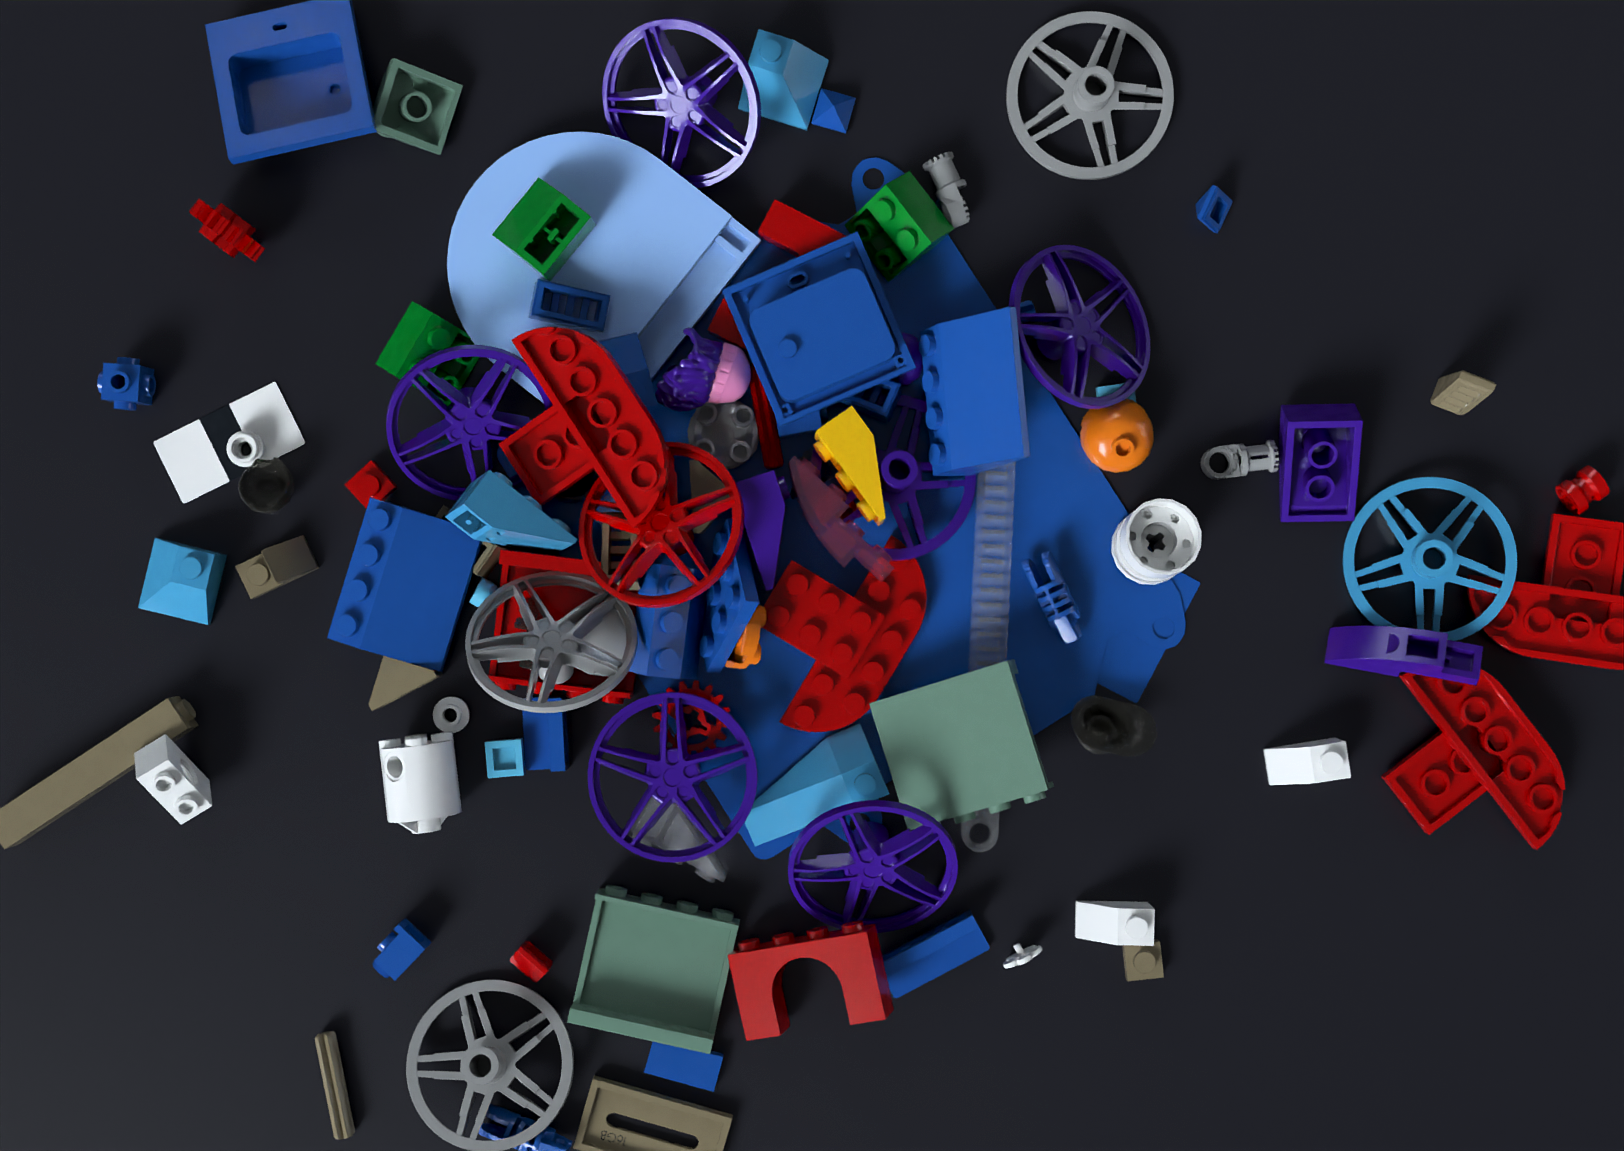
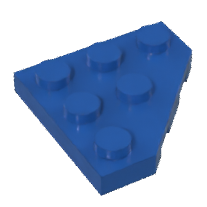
M727 518L721 531L717 532L714 536L711 569L719 561L727 546L731 534L732 519ZM744 533L730 566L718 581L706 591V609L703 633L699 643V654L704 658L706 672L721 673L760 603Z

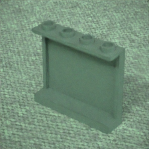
M1014 659L869 703L900 803L915 807L929 814L940 824L941 821L954 818L955 824L977 818L975 811L988 808L990 814L1011 808L1010 801L1023 798L1025 804L1046 798L1045 791L1054 787L1053 781L1048 782L1014 675L1018 673ZM904 816L907 828L910 830L923 825L912 818Z
M606 885L605 889L599 888L594 898L596 899L567 1023L710 1054L730 967L728 954L734 949L740 919L733 918L734 913L724 909L713 908L712 913L698 910L697 904L688 901L678 900L676 905L662 902V896L652 893H642L641 897L629 895L626 888L616 885Z

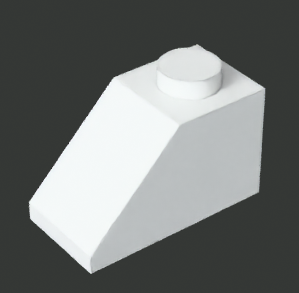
M1338 738L1263 749L1269 785L1311 784L1351 778L1346 741Z
M1076 901L1075 938L1113 945L1154 946L1155 909L1148 902Z

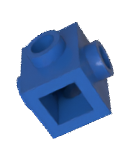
M117 357V363H103V371L99 373L97 380L101 400L114 402L113 409L136 411L137 404L152 405V397L156 388L154 369L141 366L140 359Z

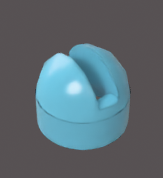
M482 577L469 603L479 607L489 595L498 589L497 585Z

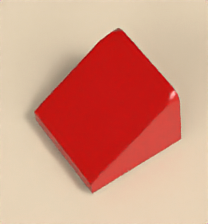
M525 940L510 958L511 963L535 983L553 965V961L529 940Z

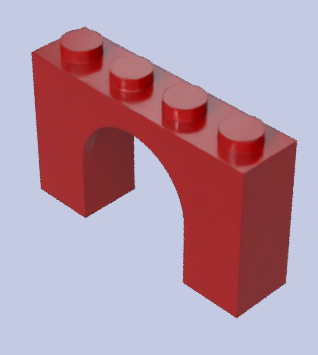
M774 199L758 230L759 238L795 257L846 237V235ZM724 297L707 330L710 335L738 346L745 353L749 354Z
M858 920L842 924V929L829 931L827 926L807 930V935L794 937L793 932H786L773 936L772 941L760 943L759 938H750L738 942V947L728 954V960L746 1041L781 1036L791 1026L782 988V976L788 962L798 958L819 960L835 972L843 989L850 1025L886 1020L893 1012L894 1007L876 925H863V921Z

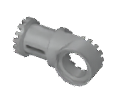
M951 151L938 155V160L936 157L928 160V162L923 164L924 171H929L938 190L935 193L938 199L936 202L937 207L951 225L956 228L968 223L970 220L968 215L970 214L965 212V210H968V207L963 206L966 202L965 200L963 201V197L959 193V190L966 187L967 183L965 179H960L952 161L954 155Z
M1267 440L1265 444L1245 446L1243 443L1223 445L1208 449L1201 458L1200 466L1202 472L1207 477L1215 480L1246 476L1248 472L1267 469L1272 473L1278 470L1279 457H1275V455H1279L1274 440ZM1214 453H1221L1227 458L1228 467L1223 473H1216L1210 468L1209 459ZM1251 457H1262V459H1251Z

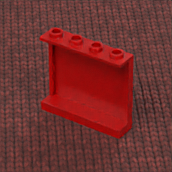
M500 549L499 564H502L500 587L520 577L547 571L583 574L592 577L583 559ZM564 585L534 588L555 621L560 620L573 609L596 595L585 589ZM527 590L523 591L522 593L535 621L542 619L543 616L536 607ZM628 590L632 593L638 594V590ZM514 596L497 607L494 636L528 632ZM628 604L635 617L636 606ZM491 660L487 676L503 690H516V685L528 686L533 662L531 660L498 663L497 660ZM574 668L572 677L564 683L555 684L554 689L567 691L566 697L574 698L596 688L608 676L589 675L580 669ZM628 671L623 680L602 697V702L624 704V698H632L634 696L637 673ZM539 675L536 688L534 689L535 694H540L543 683Z

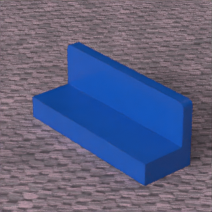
M971 910L954 917L882 956L889 989L894 998L905 995L989 950L990 946Z

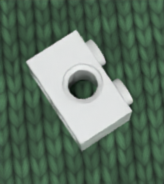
M166 734L134 753L136 779L181 825L212 806L209 779Z

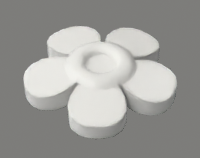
M1016 943L1013 945L1016 953L1006 958L1003 966L1007 969L1025 964L1042 951L1041 946L1032 945L1022 949L1020 943Z

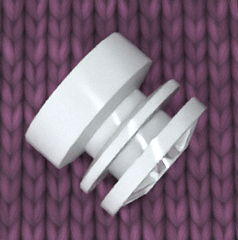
M1157 498L1141 504L1117 525L1112 536L1111 553L1117 568L1127 578L1139 584L1156 585L1168 581L1195 561L1201 548L1202 531L1197 518L1185 505L1173 499ZM1150 539L1155 542L1153 552L1149 551L1147 548L1149 546Z

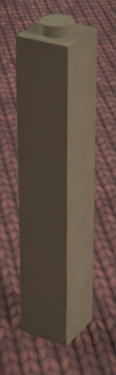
M180 696L165 699L0 808V844L4 850L24 842L135 768L134 753L164 734L175 742L199 725L194 719L196 712L192 705L186 699H181Z

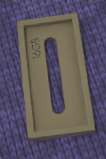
M594 1075L573 1149L580 1151H723L733 1115ZM611 1113H616L694 1135L699 1143L696 1147L692 1148L669 1143V1141L624 1128L613 1127V1125L608 1123L607 1116Z

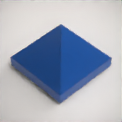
M821 88L811 124L846 134L856 98Z
M1212 185L1195 204L1197 218L1213 233L1218 234L1233 201L1218 186Z

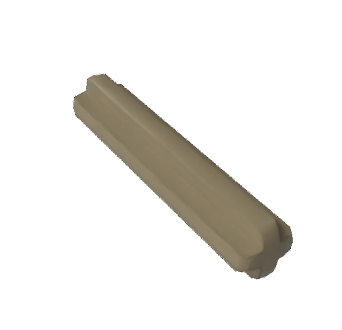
M326 1031L315 1036V1044L333 1135L335 1139L340 1140L353 1136L355 1127L336 1033L334 1031Z

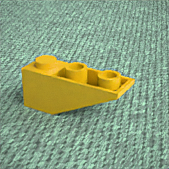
M850 406L816 430L814 439L817 442L813 446L824 462L830 460L838 470L835 477L846 492L852 490L860 502L856 505L863 517L868 522L874 520L879 527L883 524L886 516L874 435L854 407Z

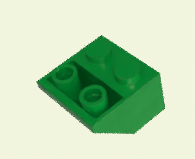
M910 171L887 183L844 225L850 234L858 231L868 257L888 282L892 281L923 257L955 229Z
M538 177L492 235L544 278L551 281L596 224L591 216L564 194Z
M412 301L375 364L395 377L402 379L414 365L433 353L450 347L475 344L466 332ZM479 357L452 359L440 363L429 370L440 379H445L457 390H460ZM422 376L418 378L445 405L449 406L451 404V400L432 386Z

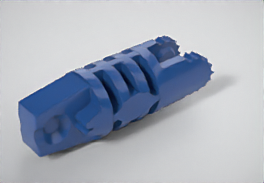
M1048 550L1041 554V558L1050 580L1043 582L1036 565L1031 559L1024 560L1021 564L1051 629L1057 628L1065 644H1069L1080 639L1083 635L1077 622L1081 615L1051 550Z
M490 1104L486 1116L497 1123L507 1126V1128L491 1123H483L478 1134L491 1140L505 1139L524 1131L536 1121L527 1117H521L520 1114L495 1104ZM548 1126L535 1138L513 1149L518 1151H570L573 1141L557 1134L556 1129Z

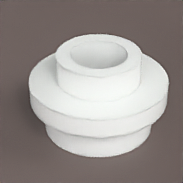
M245 430L239 431L228 440L227 454L234 464L242 467H251L262 459L264 444L256 433ZM249 442L252 446V451L249 455L244 456L241 452V447L244 443Z
M458 697L441 699L433 710L434 723L443 732H459L465 728L470 719V711L467 704ZM448 708L454 709L457 713V718L454 722H450L445 718V711Z

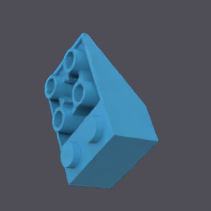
M488 470L471 482L445 516V518L473 540L550 555L566 549L578 540L570 534L571 529L564 522L556 518L551 519L541 511L542 506L535 499L528 495L522 496L512 488V482L505 475L499 472L493 473L491 470Z

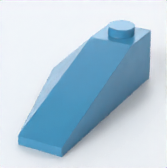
M858 723L827 736L754 801L745 821L754 846L803 829L815 818L833 808L853 802L876 800L889 794L861 724Z

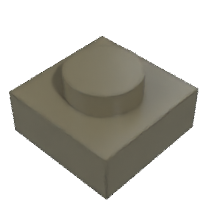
M1154 939V946L1122 945L1127 981L1164 978L1161 945L1158 939Z

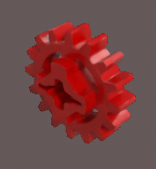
M199 198L190 209L189 213L204 224L198 232L231 257L235 258L240 251L256 262L266 249L251 238L256 229L224 204L220 203L214 210Z
M697 679L694 680L692 688H688L684 680L679 682L680 691L678 692L704 697L721 706L719 702L724 698L723 693L715 697L711 694L714 686L712 684H709L703 690L700 689V681ZM672 687L666 689V692H676ZM668 703V714L676 720L675 703ZM683 705V713L690 714L695 710L699 713L697 719L702 722L701 726L698 724H694L691 728L686 726L687 740L690 736L699 733L708 736L702 742L687 743L688 753L691 755L692 751L697 753L704 752L707 746L710 750L718 748L715 742L716 738L723 741L727 738V735L721 731L722 727L726 728L725 724L718 718H716V724H714V722L708 719L705 710L691 705ZM730 706L722 707L727 712L731 710ZM661 711L653 712L652 717L661 721ZM660 724L653 728L654 732H660ZM668 724L667 743L673 744L672 748H678L677 733L674 735Z

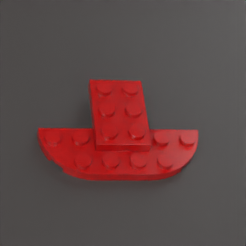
M560 327L536 328L518 335L512 339V342L553 405L499 443L500 448L533 499L541 506L595 469L631 527L637 528L657 508L668 480L669 459L667 447L655 420L616 360L597 340L582 332Z
M1553 513L1551 515L1541 585L1515 581L1505 605L1497 616L1482 628L1483 631L1503 648L1522 656L1605 669L1624 670V596H1619L1624 569V523ZM1467 576V579L1498 588L1502 584V581L1490 577ZM1467 587L1468 600L1475 619L1490 606L1497 594Z
M891 535L883 548L902 549L907 547ZM915 558L902 561L876 559L854 597L793 560L790 561L764 604L767 616L763 628L816 661L781 717L780 723L806 732L832 731L855 722L870 709L869 703L877 701L915 638L924 618L927 601L926 585L922 570Z
M1480 669L1477 685L1406 672L1400 673L1399 677L1440 731L1381 775V777L1421 829L1428 835L1432 834L1479 796L1488 791L1531 848L1538 850L1551 837L1561 819L1562 812L1560 810L1563 790H1565V780L1555 753L1499 681L1482 669Z

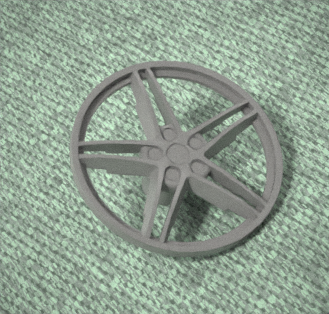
M1097 11L1076 12L1058 17L1033 33L1021 47L1013 62L1006 88V106L1009 121L1014 134L1025 151L1048 170L1065 177L1080 180L1110 178L1130 170L1144 160L1163 137L1171 118L1174 102L1171 71L1165 56L1156 42L1143 29L1131 21L1114 14ZM1081 23L1107 25L1085 68H1081L1060 51H1055L1045 44L1043 40L1052 33L1071 25ZM1112 28L1120 29L1107 68L1096 66ZM1126 33L1135 38L1152 57L1160 75L1162 89L1146 87L1143 84L1114 81L1113 75L1122 51V44ZM1037 48L1050 60L1070 74L1069 77L1064 80L1032 51ZM1029 57L1064 90V94L1024 124L1018 106V84L1023 66ZM1119 93L1162 98V103L1119 102ZM1064 107L1068 113L1066 117L1033 136L1029 135L1028 131ZM1161 110L1157 124L1147 141L1132 155L1118 162L1111 111ZM1077 119H1082L1098 167H1079L1064 163L1047 154L1036 144V141ZM1099 122L1102 123L1110 165L1104 166L1092 125Z
M559 571L526 575L498 588L481 603L473 614L465 639L468 665L477 683L490 696L501 703L519 710L536 713L569 711L586 706L602 698L613 690L626 676L635 659L638 645L637 625L628 603L612 596L591 576ZM564 585L585 589L596 595L573 609L560 620L555 621L534 588ZM527 590L536 607L543 616L542 619L535 621L522 593L523 591ZM514 596L528 632L512 633L478 640L482 627L492 612L503 602ZM613 608L621 617L626 630V647L622 659L581 640L602 622V618ZM497 660L500 663L531 660L533 665L526 698L517 697L498 687L484 672L480 661ZM604 660L618 667L616 668L612 665H609L605 663ZM574 668L594 675L597 672L608 676L599 686L580 696L560 701H547L550 692H553L555 684H561L569 680L574 673ZM539 675L543 683L538 701H533V693Z
M482 980L468 983L455 988L437 1000L418 1023L409 1044L406 1062V1078L409 1093L422 1120L443 1140L470 1151H504L535 1138L553 1122L564 1106L574 1074L572 1041L559 1013L537 992L518 983L503 980ZM501 991L511 993L529 1001L542 1013L528 1022L525 1021L502 1038L497 1039L494 1036L479 992ZM470 994L473 995L486 1036L478 1039L467 995ZM459 1000L468 1049L466 1051L419 1056L423 1039L432 1022L445 1008ZM546 1018L549 1020L550 1024L534 1036L518 1051L514 1050L510 1043ZM552 1030L557 1035L562 1057L560 1082L553 1099L515 1066L519 1059L534 1048ZM461 1060L460 1071L418 1070V1062ZM418 1077L465 1080L467 1082L456 1133L443 1125L431 1112L422 1095ZM514 1079H518L533 1093L548 1103V1109L545 1111L527 1097L511 1088L510 1085ZM496 1091L501 1092L523 1108H528L540 1116L534 1124L514 1136L492 1141L476 1140ZM477 1092L485 1096L470 1138L464 1137Z

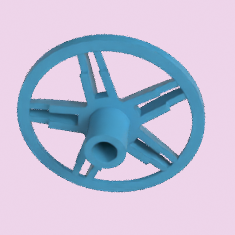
M1419 477L1401 481L1387 487L1362 507L1352 522L1345 539L1342 558L1343 575L1354 604L1374 626L1398 627L1380 616L1370 606L1361 591L1378 587L1383 588L1408 581L1414 582L1417 629L1424 630L1423 589H1434L1431 631L1436 632L1440 630L1444 584L1446 582L1497 594L1490 606L1475 620L1458 629L1443 632L1448 633L1447 640L1457 641L1482 629L1497 616L1505 605L1516 579L1517 550L1513 533L1505 517L1495 504L1481 492L1452 479ZM1437 488L1465 496V498L1455 510L1451 511L1433 533H1428L1411 511L1404 507L1396 495L1415 489ZM1387 500L1391 502L1416 533L1410 540H1407L1383 503ZM1472 500L1477 504L1476 508L1451 541L1443 533ZM1378 508L1403 547L1404 552L1355 571L1354 554L1358 536L1367 519ZM1482 510L1492 519L1502 538L1505 551L1504 574L1457 554L1458 547L1475 525L1474 522ZM1396 564H1400L1403 574L1359 585L1357 582L1358 577ZM1459 565L1502 581L1501 587L1498 588L1456 576Z

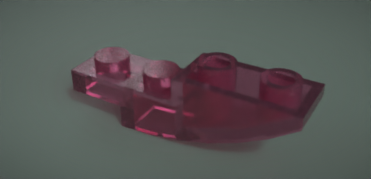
M794 456L788 464L791 483L799 506L817 538L843 567L853 558H856L882 582L894 569L889 564L892 560L891 556L879 545L876 544L872 548L862 539L865 535L864 531L852 520L848 519L844 522L841 519V516L849 508L845 503L848 498L845 493L833 483L827 486L817 477L820 471L809 460L804 458L800 461Z

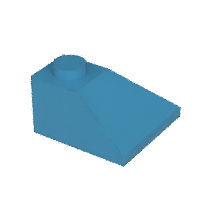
M758 29L748 65L759 90L761 116L807 131L829 60L793 39ZM743 83L738 109L749 112L748 95Z
M155 538L138 608L210 625L227 555Z

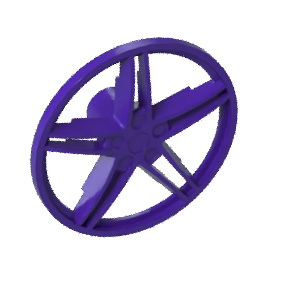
M659 18L649 21L629 32L612 52L604 72L602 85L603 108L612 136L633 143L624 129L619 112L664 116L666 121L660 160L667 165L668 155L671 151L673 130L679 132L670 167L678 174L680 173L683 158L687 155L693 128L734 155L727 164L710 173L701 175L679 174L696 188L720 182L735 172L746 161L759 134L761 123L760 95L756 80L747 61L735 45L724 35L704 23L689 18ZM679 29L699 34L716 44L724 53L715 60L713 59L694 75L688 76L674 45H670L664 30ZM651 33L654 34L660 52L656 49ZM644 38L661 87L638 88L632 91L616 92L618 73L624 58L630 49L639 40ZM661 55L667 65L669 72L671 73V76H668ZM728 58L732 60L733 64L714 82L706 76ZM737 70L745 84L749 101V124L745 137L733 128V123L712 107L717 100V92ZM654 99L655 107L617 106V101ZM706 120L724 136L740 146V149L726 141L725 137L705 125Z
M1075 245L1052 246L1029 258L1015 276L1010 292L1009 307H1016L1020 355L1030 372L1053 395L1077 407L1101 409L1113 406L1128 398L1141 384L1150 359V333L1147 319L1140 300L1130 283L1108 260L1091 250ZM1062 258L1076 260L1094 268L1110 284L1103 290L1096 292L1083 303L1073 277ZM1042 264L1048 278L1045 283L1056 313H1020L1021 296L1025 283L1034 269ZM1116 289L1119 295L1099 314L1094 307ZM1122 300L1127 306L1135 330V357L1100 327ZM1021 320H1031V322L1050 323L1045 326L1021 324ZM1024 335H1031L1034 339H1037L1040 351L1051 360L1061 358V375L1064 376L1063 387L1051 379L1041 368L1030 351ZM1090 356L1110 371L1116 370L1127 379L1117 391L1103 397L1083 396Z
M461 345L427 356L402 377L394 389L388 404L386 432L391 453L398 466L408 478L434 495L457 501L466 488L439 482L423 473L413 462L458 444H462L471 482L477 479L471 451L483 449L485 472L488 470L492 471L490 439L505 440L515 433V431L501 430L502 426L520 429L531 421L529 417L499 412L496 408L515 370L518 369L535 385L543 399L546 410L553 405L524 359L511 352L492 346ZM461 357H486L496 360L490 371L485 373L476 388L465 387L457 390L445 379H440L429 370L440 363ZM506 363L509 364L510 367L505 377L502 378L492 400L487 399L486 395ZM420 376L425 378L432 386L450 399L451 404L447 407L418 378ZM414 384L445 415V419L417 433V437L401 444L398 434L399 409L405 394ZM446 434L447 439L427 446L424 450L407 456V453H410L420 447H423L428 443ZM518 474L509 478L513 484V489L517 490L524 486Z
M887 394L880 395L876 405L883 406ZM901 395L897 406H902L898 421H896L887 449L882 451L876 447L883 501L889 503L908 548H881L867 544L848 533L843 527L862 516L859 509L840 522H837L834 516L857 498L856 495L851 491L839 504L829 510L821 487L822 459L815 448L810 459V494L815 510L825 527L838 541L849 549L878 560H909L939 548L961 527L970 511L975 494L976 474L964 476V480L922 482V473H933L930 462H917L914 458L921 429L919 426L922 413L926 415L927 405L923 400L906 395ZM847 406L846 408H844V409H843L842 411H840L836 416H838L840 413H842L843 411H845L846 409H848L850 406ZM911 408L915 410L905 451L896 448L908 410ZM964 486L961 503L953 519L939 534L927 541L922 525L924 522L915 492L922 489ZM907 503L919 545H913L898 506L900 504Z
M684 692L652 694L640 698L621 709L608 721L600 732L589 759V795L594 811L603 827L619 844L641 857L660 862L695 860L724 846L745 823L757 792L758 769L756 757L751 742L743 728L721 706L704 697ZM668 703H675L678 748H667ZM662 704L659 753L657 755L607 745L617 728L629 717L645 708ZM683 704L698 707L718 718L731 731L738 744L724 748L718 747L690 755L687 751L686 721H684ZM742 750L744 757L702 773L699 762ZM606 752L647 763L645 772L642 773L603 759V753ZM745 764L747 781L744 798L736 816L724 828L716 816V811L700 789L699 784L702 781ZM601 765L648 784L647 790L631 813L632 815L623 830L612 818L603 800L600 786ZM693 797L719 833L716 837L709 833L700 819L686 804ZM650 798H654L661 805L636 837L632 838L628 835L630 829ZM673 803L679 806L693 825L708 840V842L683 850L654 848L640 841Z
M884 800L853 802L821 814L800 832L791 847L788 858V879L791 890L796 900L809 914L821 922L838 929H842V924L862 920L863 925L875 924L877 933L911 926L934 913L951 894L958 875L957 852L947 830L932 816L915 807ZM881 811L896 813L912 818L923 825L912 831L907 829L889 839L888 830L884 825L878 822L863 820L860 812ZM847 815L851 816L856 826L853 833L845 818ZM839 819L850 846V852L817 855V859L800 860L802 851L811 837L825 825ZM937 840L942 844L946 855V870L938 887L924 880L925 876L903 865ZM802 881H850L845 897L846 904L843 914L833 912L818 903L805 889ZM878 886H884L900 895L922 903L899 915L878 919H863ZM860 889H865L867 892L861 902L859 912L856 918L851 917Z

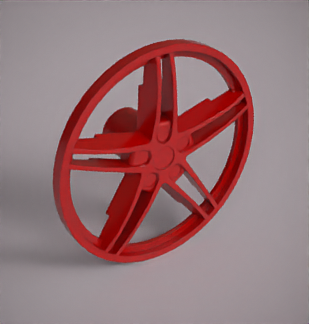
M665 442L669 459L665 496H662L657 508L650 517L637 528H632L628 520L596 511L598 506L621 511L617 503L601 500L607 488L600 477L597 478L587 494L579 520L578 536L581 555L595 581L619 600L631 605L647 608H662L681 604L709 589L725 573L733 561L744 529L742 496L737 483L727 468L717 458L699 447L681 442ZM674 455L688 457L705 464L718 475L725 488L678 503ZM729 494V498L718 501L689 515L688 510L713 502L714 499ZM732 508V528L729 541L719 561L709 570L703 561L704 558L693 543L694 533L692 529L717 518V514ZM594 520L638 535L611 579L605 574L595 555L592 539ZM643 547L644 549H646L637 559V561L633 564V566L630 568V570L627 572V574L624 576L623 580L618 586L617 582L619 581L625 570L629 569L630 565L638 555L641 548ZM688 552L704 577L698 581L679 556ZM661 553H665L681 573L693 584L679 592L662 596H646L628 591L638 577H643Z

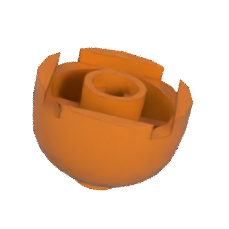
M1125 399L1110 407L1089 409L1081 422V446L1089 460L1104 471L1113 473L1130 471L1141 465L1151 452L1154 443L1153 424L1144 408L1133 400Z

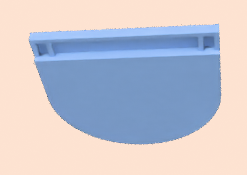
M563 132L547 135L514 148L493 163L477 179L465 196L452 226L447 255L448 282L456 313L475 345L500 348L522 358L512 339L536 328H568L582 332L598 342L637 332L651 381H653L688 335L684 334L683 330L688 327L694 329L720 296L722 289L728 286L761 244V239L647 150L629 141L606 134ZM538 177L564 194L591 216L596 224L550 282L611 295L603 332L528 318L535 282L538 279L548 280L492 235ZM545 293L542 310L549 311L552 293ZM560 296L557 313L564 314L567 296ZM575 298L573 317H579L582 299ZM590 301L586 320H594L597 302ZM488 358L493 364L496 362L495 359ZM506 363L502 371L507 373L510 365ZM516 369L512 379L544 403L539 391L531 380Z

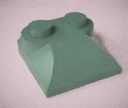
M392 58L383 75L373 106L377 133L383 137L393 138L441 155L463 85Z

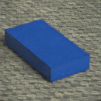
M652 1042L644 1073L714 1092L724 1054L715 1051L706 1054Z

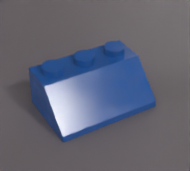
M653 563L641 578V589L638 590V594L646 596L668 595L684 590L693 584L676 566ZM689 568L698 581L704 577L700 569ZM706 591L691 600L674 606L662 608L636 606L635 621L638 645L636 656L629 672L673 679L697 678L700 656L699 643L703 633L706 609Z

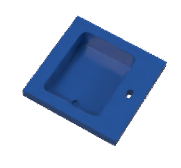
M310 0L205 24L227 155L233 165L377 132L352 0Z
M858 231L722 289V293L780 427L916 369ZM800 276L804 277V281L795 285L791 284L793 279Z

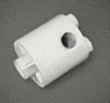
M453 732L431 734V740H427V734L405 736V743L401 744V738L378 741L388 822L399 823L410 830L412 834L428 833L441 830V824L447 816L462 812Z

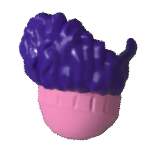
M685 328L683 333L690 336L694 344L693 350L689 353L687 359H682L679 365L670 366L667 372L663 374V380L657 383L658 389L655 393L657 402L674 411L682 412L702 407L706 402L714 404L731 403L740 399L747 391L751 381L750 361L745 352L738 346L727 342L722 343L702 338L695 329Z

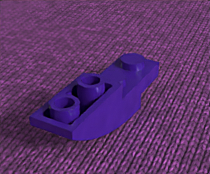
M1391 626L1331 627L1328 634L1324 663L1398 677L1400 672L1477 685L1480 677L1483 646L1447 640L1448 633Z

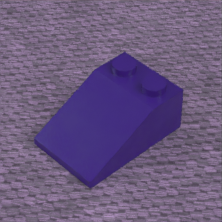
M1355 403L1281 405L1279 426V500L1281 522L1354 521L1363 419Z
M774 470L736 482L743 500L744 525L766 591L775 588L787 509L784 500L791 498L784 476L777 478Z

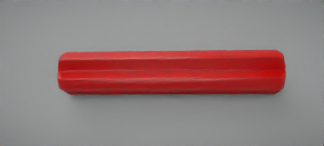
M750 363L751 381L749 385L764 466L766 469L779 468L783 466L784 461L775 414L753 363Z

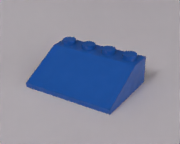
M1006 307L938 323L921 331L919 352L922 355L924 375L922 387L926 394L927 412L925 421L929 428V461L932 464L933 476H971L1030 457L1016 307Z
M370 497L327 638L361 650L429 669L443 671L473 574L472 569L476 564L482 545L481 541L473 540L448 520Z

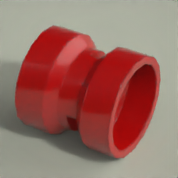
M1589 465L1578 470L1575 479L1564 480L1555 488L1560 501L1576 516L1585 512L1592 500L1600 501L1610 493L1604 478L1596 469Z

